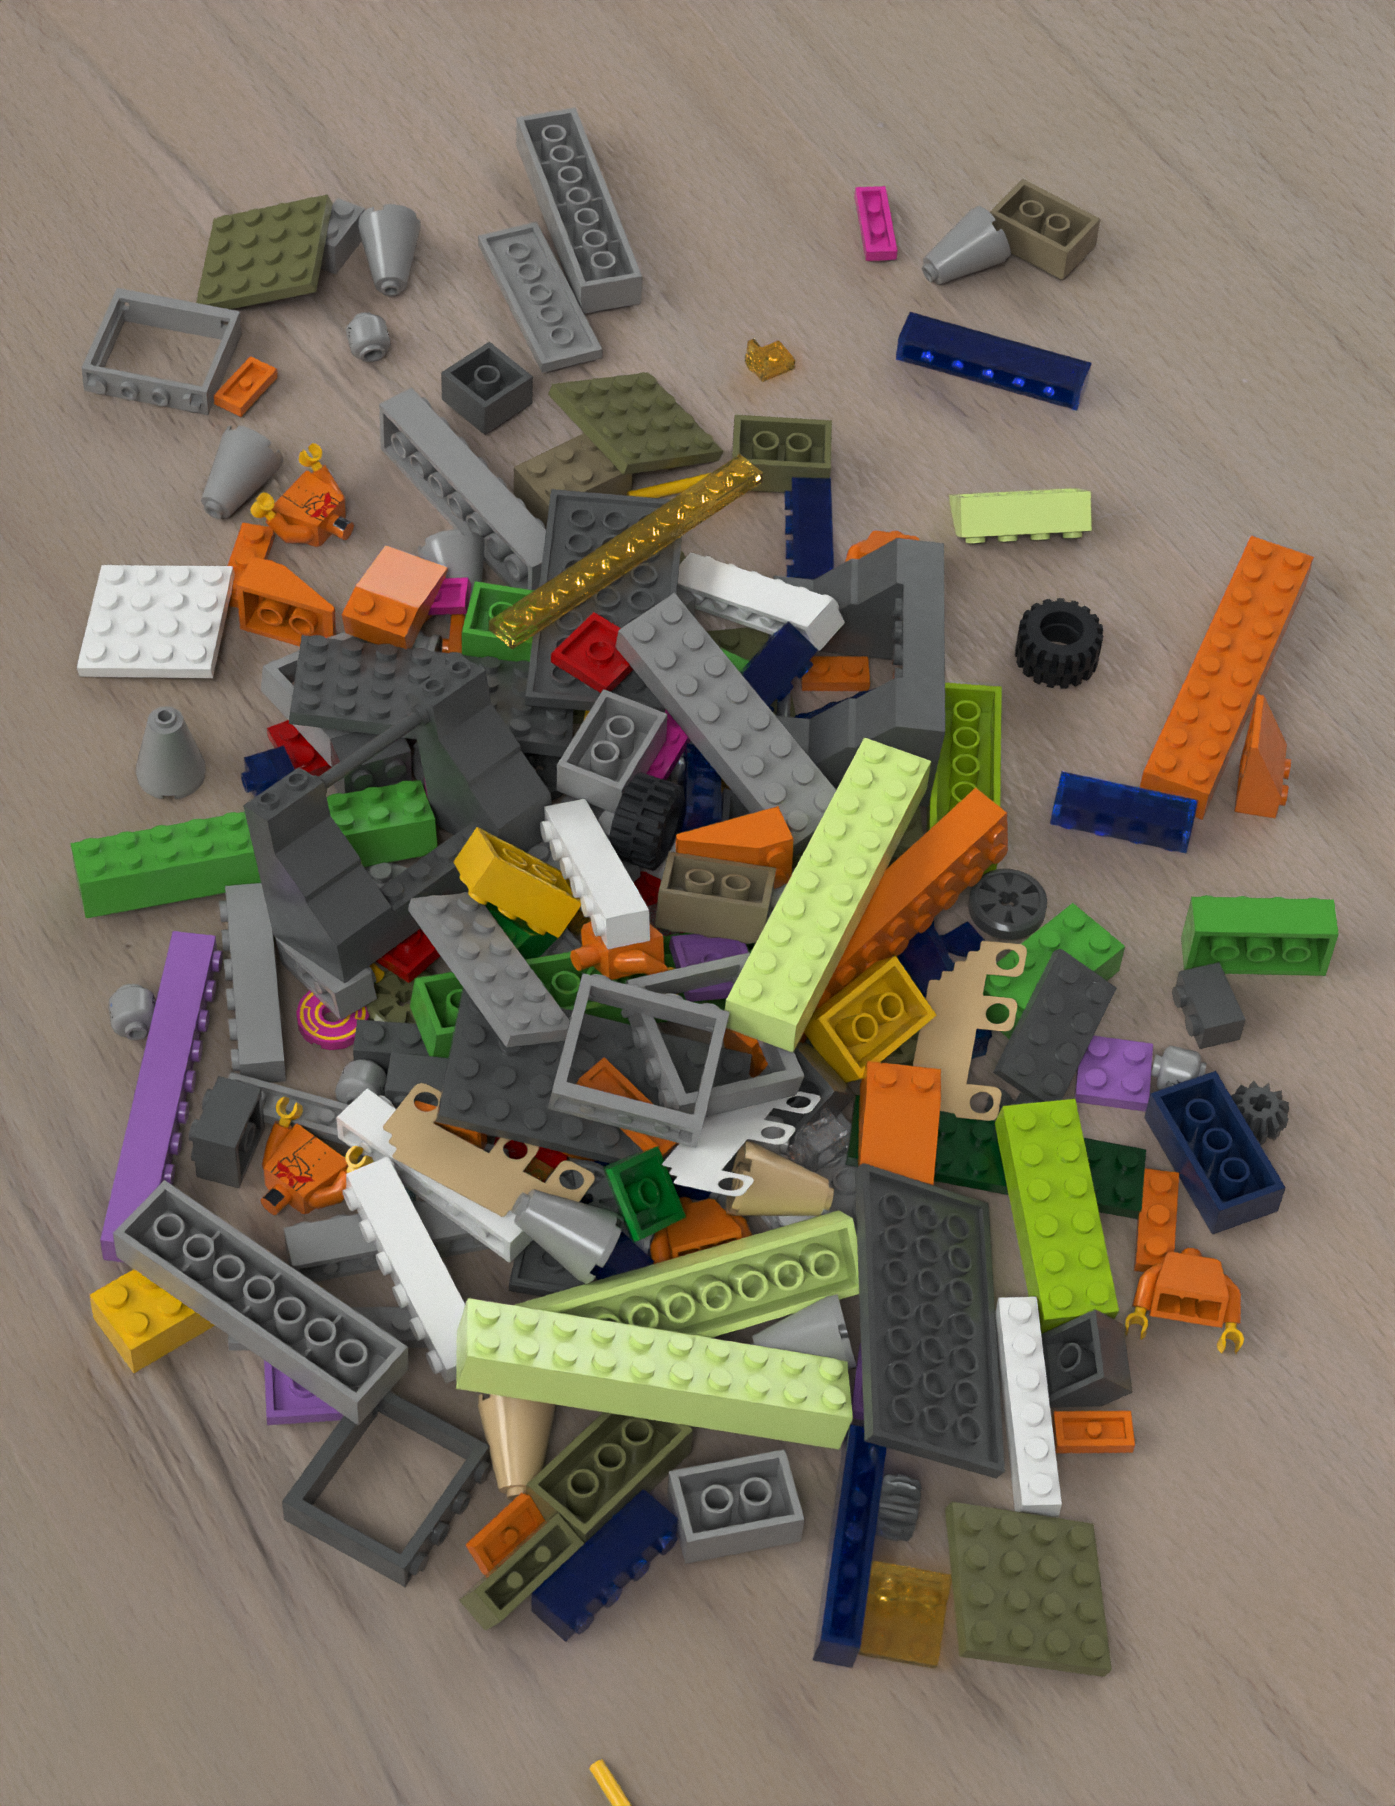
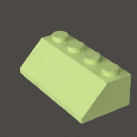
M1070 488L949 495L956 536L965 537L966 543L985 542V536H998V541H1017L1018 535L1030 534L1031 540L1050 539V533L1062 532L1063 538L1082 537V531H1092L1091 491Z

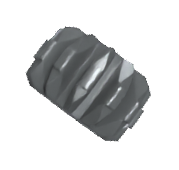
M1253 1081L1249 1084V1088L1240 1085L1236 1089L1235 1094H1232V1099L1261 1145L1267 1138L1275 1141L1279 1137L1280 1131L1286 1128L1289 1120L1287 1118L1289 1102L1282 1100V1090L1272 1092L1270 1091L1269 1083L1262 1088Z
M897 1473L896 1475L885 1474L882 1477L876 1496L872 1520V1529L875 1535L896 1542L898 1540L908 1541L913 1536L922 1494V1486L919 1480Z

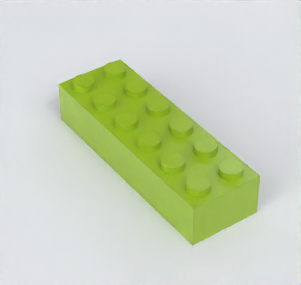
M945 682V735L927 807L926 832L975 788L1000 807L1001 686ZM991 864L983 874L996 870L997 864Z
M1076 1099L1002 1106L995 1121V1128L1028 1296L1037 1297L1041 1334L1094 1309L1115 1319L1119 1313V1307Z

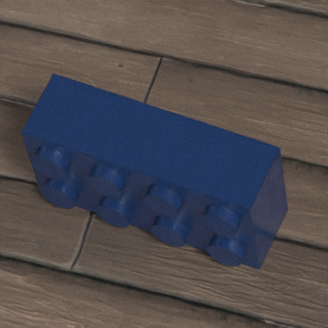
M1216 1071L1150 1093L1144 1118L1174 1170L1179 1173L1181 1182L1212 1235L1278 1212L1286 1187Z

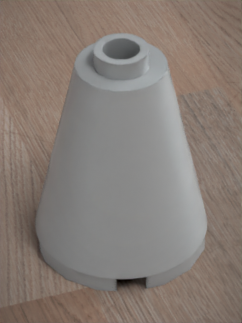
M384 204V210L374 211V207H371L364 211L358 220V230L375 288L386 296H396L406 289L421 229L420 218L419 220L416 218V212L402 205Z
M981 206L971 209L923 258L922 272L929 282L934 281L940 285L1004 263L1011 255L1010 246L1002 229L996 231L992 225V222L996 220L993 215Z
M232 425L227 427L222 435L201 498L204 510L208 515L216 519L221 517L229 518L280 469L284 461L282 454L279 450L274 453L269 448L271 441L245 426L238 425L236 430H232Z
M458 529L441 531L425 539L426 545L424 547L419 545L418 557L448 567L445 578H469L472 584L471 599L475 581L482 582L485 550L483 538L472 531V536L462 535V530ZM445 614V620L451 623V614Z
M159 707L148 716L136 763V776L138 784L151 796L163 799V796H175V799H181L194 793L203 784L206 770L205 760L181 712L173 707Z
M532 1189L528 1194L522 1192L512 1208V1213L516 1215L514 1223L576 1279L585 1284L590 1283L596 1277L590 1273L594 1266L598 1265L603 1268L622 1230L616 1226V1223L624 1221V1218L616 1212Z
M837 1294L828 1295L752 1335L754 1343L750 1345L848 1362V1370L857 1367Z

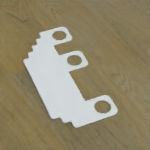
M798 1091L797 1095L705 1117L696 1147L679 1144L662 1165L672 1168L669 1174L677 1176L674 1181L675 1184L734 1197L741 1196L754 1182L753 1178L722 1171V1169L747 1139L775 1145L784 1144L795 1132L794 1126L764 1120L773 1108L805 1114L814 1109L819 1103L820 1097L815 1094ZM794 1096H803L810 1099L811 1103L803 1108H793L787 1105L786 1101ZM767 1127H780L785 1130V1135L777 1139H768L761 1135V1131ZM725 1178H737L743 1182V1186L740 1189L729 1191L721 1189L718 1183Z

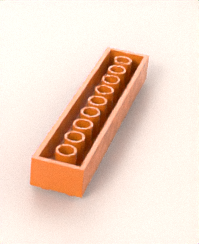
M1254 536L1250 537L1145 766L1138 792L1139 798L1203 820L1307 584L1313 556Z
M975 788L886 869L815 1011L875 962L890 958L893 955H900L906 949L909 940L918 932H925L931 926L934 917L943 909L948 910L951 908L964 889L968 886L973 887L982 878L984 871L991 864H998L1003 860L1008 852L1006 811ZM726 1028L723 1038L725 1048L751 1054L749 1075L752 1078L760 1075L768 1063L758 1040ZM804 1032L799 1042H805L807 1036Z

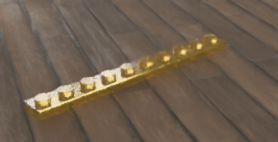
M739 454L489 620V630L513 650L760 484L763 480V472Z

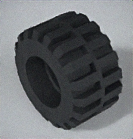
M1057 598V601H1051V599L1043 600L1042 605L1035 603L1031 606V610L1025 611L1023 618L1020 620L1015 657H1017L1016 663L1018 667L1023 668V674L1026 677H1034L1033 682L1039 685L1043 682L1047 684L1046 687L1054 688V685L1060 686L1061 689L1068 688L1069 684L1076 687L1081 685L1082 679L1087 681L1091 678L1092 672H1095L1098 666L1103 641V626L1098 624L1099 618L1096 614H1090V608L1087 606L1080 607L1078 606L1079 602L1074 600L1065 602L1064 598ZM1052 642H1061L1066 645H1059Z
M642 772L637 773L628 783L617 805L609 835V841L620 860L651 871H655L664 862L673 846L683 816L685 798L684 789L681 785Z

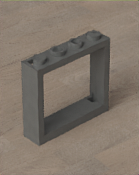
M389 1391L359 1426L347 1417H342L283 1499L284 1520L401 1586L406 1587L413 1575L416 1576L419 1571L423 1572L429 1559L428 1553L433 1546H440L450 1530L449 1523L455 1514L461 1515L465 1511L471 1499L470 1492L477 1483L482 1484L486 1480V1473L492 1466V1463H490V1446ZM379 1412L466 1459L401 1554L313 1506Z

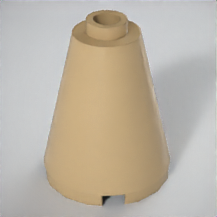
M746 1140L737 1151L732 1172L750 1176L754 1182L743 1195L736 1197L726 1196L727 1214L733 1216H820L823 1209H830L834 1188L829 1187V1180L752 1141ZM733 1178L732 1190L740 1189L743 1186V1182L740 1179Z
M481 1394L478 1398V1409L486 1441L490 1446L489 1453L499 1492L507 1494V1499L514 1500L520 1493L526 1494V1485L543 1469L556 1404L490 1394V1398L485 1399L484 1395Z

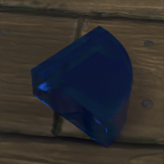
M967 921L941 936L939 945L951 954L967 957L970 951L978 952L981 942L986 940Z

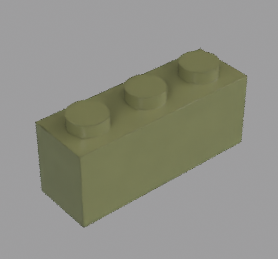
M557 1513L540 1524L459 1601L486 1631L508 1616L584 1543Z

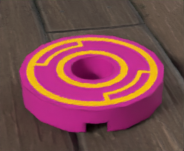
M309 990L300 999L296 1010L298 1030L303 1038L310 1044L321 1045L322 1049L327 1050L345 1049L353 1045L357 1020H369L366 1005L342 1020L330 1022L323 1017L332 1011Z

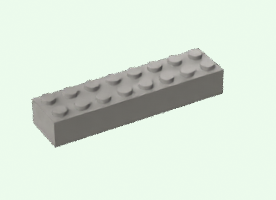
M576 108L516 117L517 149L569 286L583 313L641 304L642 275Z
M413 388L380 403L381 450L454 529L462 530V535L472 536V531L483 538L485 546L484 561L507 586L539 591L546 528L543 522L532 516L524 502L520 498H515L507 489L505 482L488 469L486 462L469 449L465 439L458 437L451 430L447 420L439 417L431 408L428 400L424 397L421 398Z
M675 593L671 594L618 631L615 647L750 814L779 807L793 837L794 857L806 849L836 789Z
M165 1180L113 1232L116 1256L358 1426L409 1370L408 1347Z

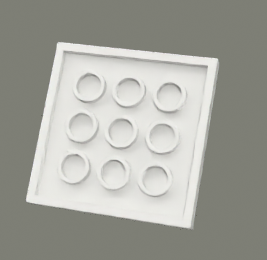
M101 565L77 664L79 677L213 678L235 576L233 566Z

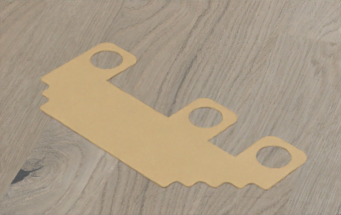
M982 941L978 952H968L966 961L955 962L953 971H943L940 980H930L928 983L926 1000L937 1016L919 1030L913 1066L941 1069L940 1111L955 1113L957 1118L985 1121L994 1120L998 1116L1002 1096L1000 1089L993 1086L967 1084L976 1030L1009 1031L1014 1026L1017 1002L1012 998L983 996L987 974L1017 977L1023 973L1027 949L1022 944ZM1007 949L1015 951L1019 956V962L1016 967L1009 970L998 967L996 964L998 953ZM993 1004H1003L1009 1009L1010 1014L1005 1022L993 1024L986 1018L987 1009ZM985 1092L992 1096L994 1104L988 1112L977 1113L971 1109L970 1099L976 1093Z
M424 1083L414 1086L383 1125V1130L392 1134L389 1144L397 1149L392 1155L395 1160L501 1217L506 1216L509 1211H512L517 1198L522 1192L528 1194L532 1189L579 1202L595 1180L594 1174L571 1161H562L544 1183L523 1172L538 1152V1146L525 1143L528 1149L526 1156L522 1159H511L503 1151V1147L506 1142L510 1141L509 1139L500 1138L488 1153L433 1124L437 1117L441 1092ZM429 1092L437 1097L438 1106L429 1112L421 1111L415 1106L414 1098L419 1093ZM566 1170H576L582 1174L584 1183L578 1189H567L559 1181L561 1173Z

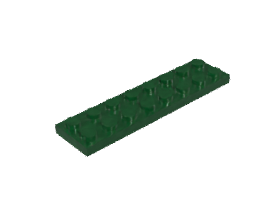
M859 1095L855 1096L845 1162V1165L858 1167ZM940 1111L934 1181L1009 1195L995 1121L957 1118L955 1113ZM1084 1138L1099 1212L1138 1219L1139 1212H1142L1146 1149Z

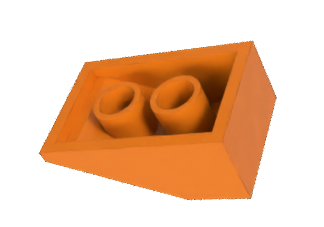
M385 545L356 584L342 613L345 633L378 645L391 644L395 647L412 649L446 577L448 567Z
M251 557L236 585L241 630L300 646L302 635H321L326 638L336 635L334 606L286 566L272 560Z
M1257 694L1240 758L1234 812L1275 819L1279 805H1286L1289 786L1283 785V779H1288L1291 759L1285 758L1287 743L1265 696Z
M778 806L676 834L677 853L776 868L774 889L787 884L792 876L793 837Z
M867 1061L860 1083L858 1167L865 1163L930 1185L934 1184L941 1104V1069Z

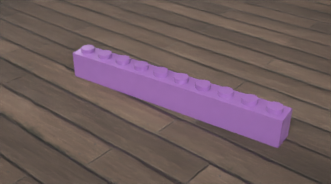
M172 931L100 1239L103 1260L123 1262L116 1256L113 1232L164 1180L173 1185L175 1165L171 1163L173 1155L180 1154L182 1145V1133H178L180 1123H187L189 1102L186 1101L187 1092L193 1093L196 1071H192L194 1062H200L202 1056L203 1041L199 1040L201 1032H207L209 1025V1010H206L207 1003L213 1002L215 998L216 981L213 980L214 972L220 973L222 967L223 952L217 950L216 936Z

